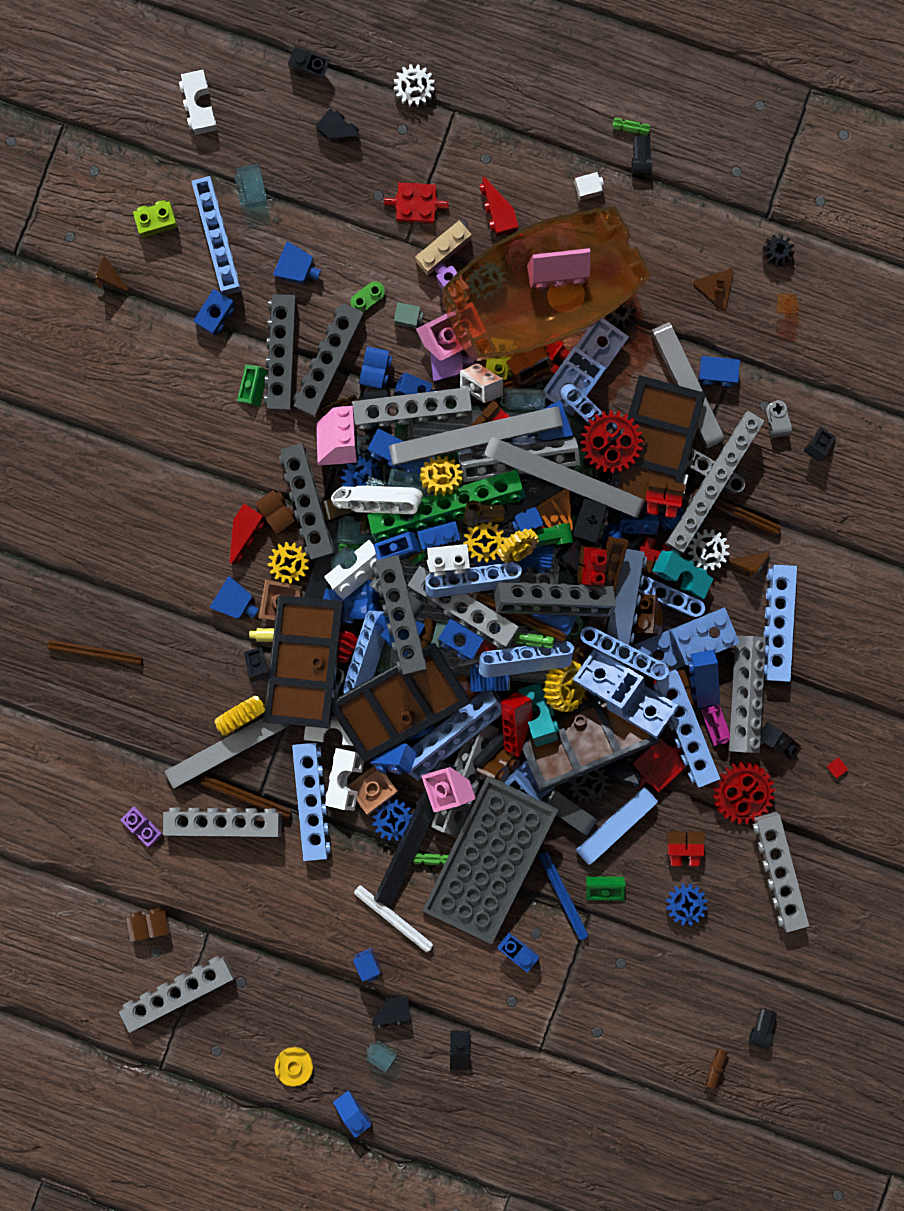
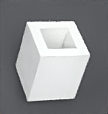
M597 172L577 177L574 181L579 201L602 194L604 182Z

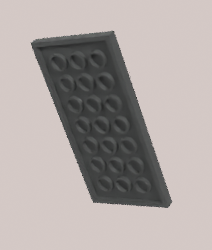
M487 775L422 911L492 944L558 809Z

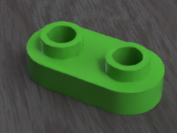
M376 281L369 283L351 298V307L366 312L383 299L385 295L384 286ZM377 288L379 292L377 294H373L372 289ZM359 299L364 301L362 305H357Z

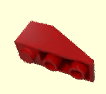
M482 177V184H479L481 195L486 196L487 202L484 203L486 213H490L492 219L489 221L491 232L495 231L496 237L517 232L519 226L514 208L485 177Z
M246 504L242 505L233 519L229 563L232 565L242 560L244 556L243 550L246 546L250 547L255 539L253 537L256 530L260 531L265 524V521H263L265 517Z
M516 692L501 701L504 750L519 757L529 728L528 722L532 718L531 698Z

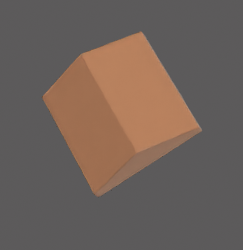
M265 580L259 618L275 621L278 595L300 597L302 586Z
M372 766L348 785L351 790L358 792L356 800L367 815H370L398 793L389 777L384 773L378 772L375 766Z

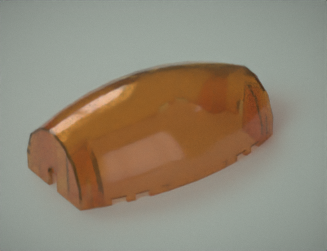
M617 207L593 208L583 212L575 211L572 214L559 215L521 229L486 249L481 255L470 261L466 267L459 271L443 287L442 299L448 320L459 343L471 359L476 361L502 359L530 353L564 341L588 329L611 314L643 286L651 277V273L637 246L631 249L628 243L631 234ZM590 248V277L585 284L574 285V283H570L567 287L561 289L556 288L555 285L547 286L546 289L537 290L536 287L530 288L527 265L532 255Z

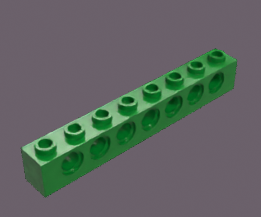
M516 469L459 486L458 490L453 489V494L445 492V496L438 493L437 496L433 494L423 497L415 514L370 513L367 515L372 536L376 543L407 532L422 531L428 527L443 525L448 521L463 519L466 504H463V502L474 500L482 503V505H505L511 502H519L521 499H525L526 495L521 477Z

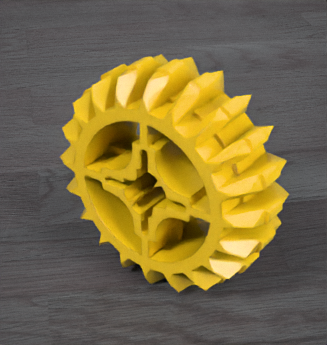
M572 660L570 666L550 669L549 674H545L547 679L544 681L545 688L543 690L546 692L544 698L547 699L546 703L554 710L569 712L573 711V709H578V704H582V698H585L584 693L586 689L573 682V678L581 668V664Z
M253 696L216 718L215 724L218 731L222 735H228L264 713V704L258 696Z

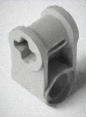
M781 400L770 403L766 408L771 438L791 435L792 428L786 404ZM773 408H780V411H773Z

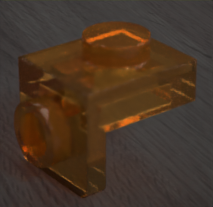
M778 294L776 312L785 314V317L792 318L799 310L797 294Z

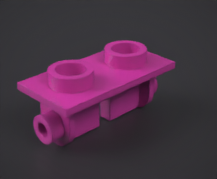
M714 705L702 709L701 713L713 745L716 746L730 740V732L720 706Z

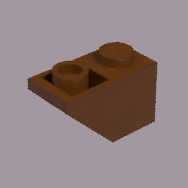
M638 594L641 597L636 611L635 633L662 635L663 614L657 595Z

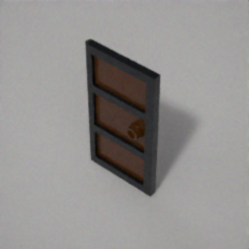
M639 375L627 420L634 418L632 425L639 424L636 432H642L638 439H642L643 442L638 443V446L643 449L636 451L640 457L633 456L635 463L628 462V469L624 466H621V472L617 468L614 469L610 486L645 500L647 480L649 478L682 484L706 393ZM623 436L621 445L627 447L630 444V439L628 436ZM644 503L642 508L646 509L647 503ZM659 505L658 512L665 514L666 506Z
M278 595L263 722L330 729L344 601Z
M435 643L422 649L428 672L404 677L403 673L398 672L397 664L333 700L332 712L363 762L471 703L470 698ZM414 654L406 659H411L414 656Z
M595 696L583 701L582 704H578V709H573V711L557 712L554 714L555 716L551 717L553 722L557 721L560 732L556 733L557 741L536 747L530 728H528L522 749L537 782L538 790L544 792L660 743V738H654L609 711L606 701Z

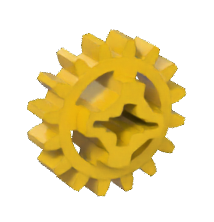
M437 456V460L431 457L430 463L424 462V467H421L420 481H422L423 488L428 487V493L433 490L435 491V496L438 493L445 496V492L453 494V489H459V484H462L463 471L460 470V464L455 465L454 459L448 461V456L444 459Z
M481 522V525L474 527V529L467 528L470 534H464L468 541L463 542V544H467L469 547L468 552H472L471 559L477 556V562L484 558L485 563H488V558L490 557L493 561L496 560L495 554H499L498 550L501 548V542L506 539L500 536L504 531L497 530L498 524L493 527L491 526L492 522H488V524ZM480 529V535L477 538L471 539L473 534ZM487 529L492 530L496 536L488 534ZM483 536H486L487 540H494L488 542L486 547L483 546V543H479ZM494 544H498L496 549L489 554V548ZM473 546H477L478 548H480L482 550V554L477 553L473 549Z
M524 529L522 532L519 530L504 540V544L500 545L501 548L498 550V555L505 563L519 562L522 558H526L527 555L532 553L533 549L537 547L535 544L539 543V538L532 529Z
M285 542V547L279 544L278 551L272 549L274 556L268 557L272 560V563H268V566L273 567L270 573H276V580L281 577L282 583H285L286 579H288L290 584L293 583V579L299 582L300 575L306 576L303 571L309 570L305 564L309 563L310 560L304 558L307 556L305 552L301 553L302 546L297 549L296 543L289 546V543ZM287 550L295 551L298 554L294 556L289 555ZM281 555V561L276 565L277 558ZM287 558L290 560H294V562L291 563V568H289L288 566H284V564H286ZM302 561L301 568L297 571V564ZM284 570L289 571L291 576L283 575L280 572Z

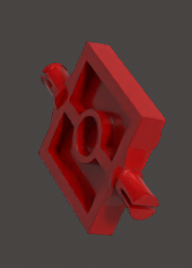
M398 182L396 198L384 197V206H395L397 222L434 224L437 208L448 209L449 201H437L436 184Z
M660 738V743L649 747L632 763L641 776V780L638 781L640 787L637 789L639 790L647 782L660 792L687 766H685L678 754L682 747L678 749L677 745L672 748Z

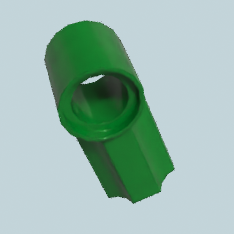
M570 523L533 530L539 538V543L535 544L537 547L573 542Z

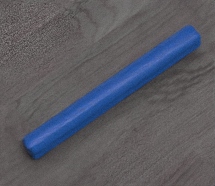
M547 851L540 853L538 857L579 940L586 939L589 935Z

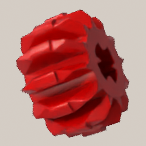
M345 630L341 632L338 662L343 664L348 661L358 642V637Z

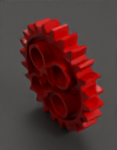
M612 410L609 411V415L602 411L601 418L595 414L596 421L589 419L588 422L591 426L583 427L587 433H581V436L585 437V440L580 441L581 444H585L581 451H587L588 454L584 458H591L589 465L597 463L596 470L603 466V472H606L607 468H610L611 473H614L615 468L621 472V466L628 469V462L635 463L633 456L640 457L636 451L643 449L638 446V443L643 442L642 439H638L642 432H636L639 424L633 426L634 418L627 420V413L620 417V411H617L616 415H613ZM609 422H613L616 425L614 433H609L606 430ZM623 428L624 432L614 441L616 445H610L600 455V450L609 442L607 438H613ZM596 436L601 437L603 440V444L599 448L593 445V439ZM623 436H628L630 439V444L627 447L622 446L620 443V439ZM609 450H614L617 453L614 461H610L607 458Z
M739 762V767L732 764V770L726 767L725 775L719 773L722 779L716 781L719 785L713 787L717 793L713 794L712 797L718 799L714 804L720 806L717 810L723 813L724 818L729 817L731 822L736 819L738 824H741L743 819L748 824L749 819L755 822L754 818L757 815L762 816L761 813L763 811L768 813L767 806H773L769 800L775 799L771 793L776 790L770 787L774 782L768 780L771 776L765 773V769H759L757 764H754L752 767L750 762H747L746 766ZM746 776H750V780L743 784V779ZM734 787V792L731 795H727V791ZM761 791L758 798H753L755 792ZM745 802L744 808L738 810V805Z

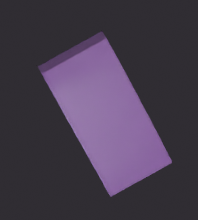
M135 806L121 819L124 825L132 833L136 834L148 848H151L163 836V833Z

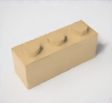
M460 220L457 221L415 256L417 264L427 275H430L436 265L441 262L444 263L471 240L472 234Z

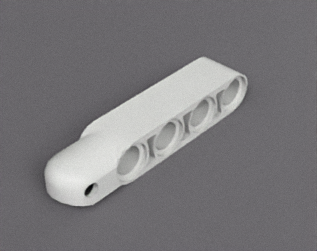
M356 486L339 488L333 493L331 500L337 508L351 509L355 512L415 514L423 494L416 488Z

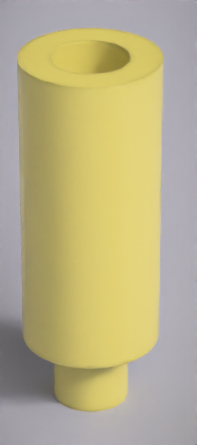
M257 628V631H250L249 638L256 639L257 642H273L274 628Z

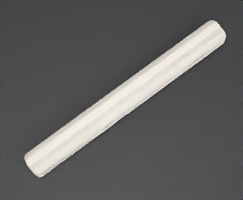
M358 886L354 891L358 898L425 952L431 950L433 944L386 905L373 899L374 896L365 888Z

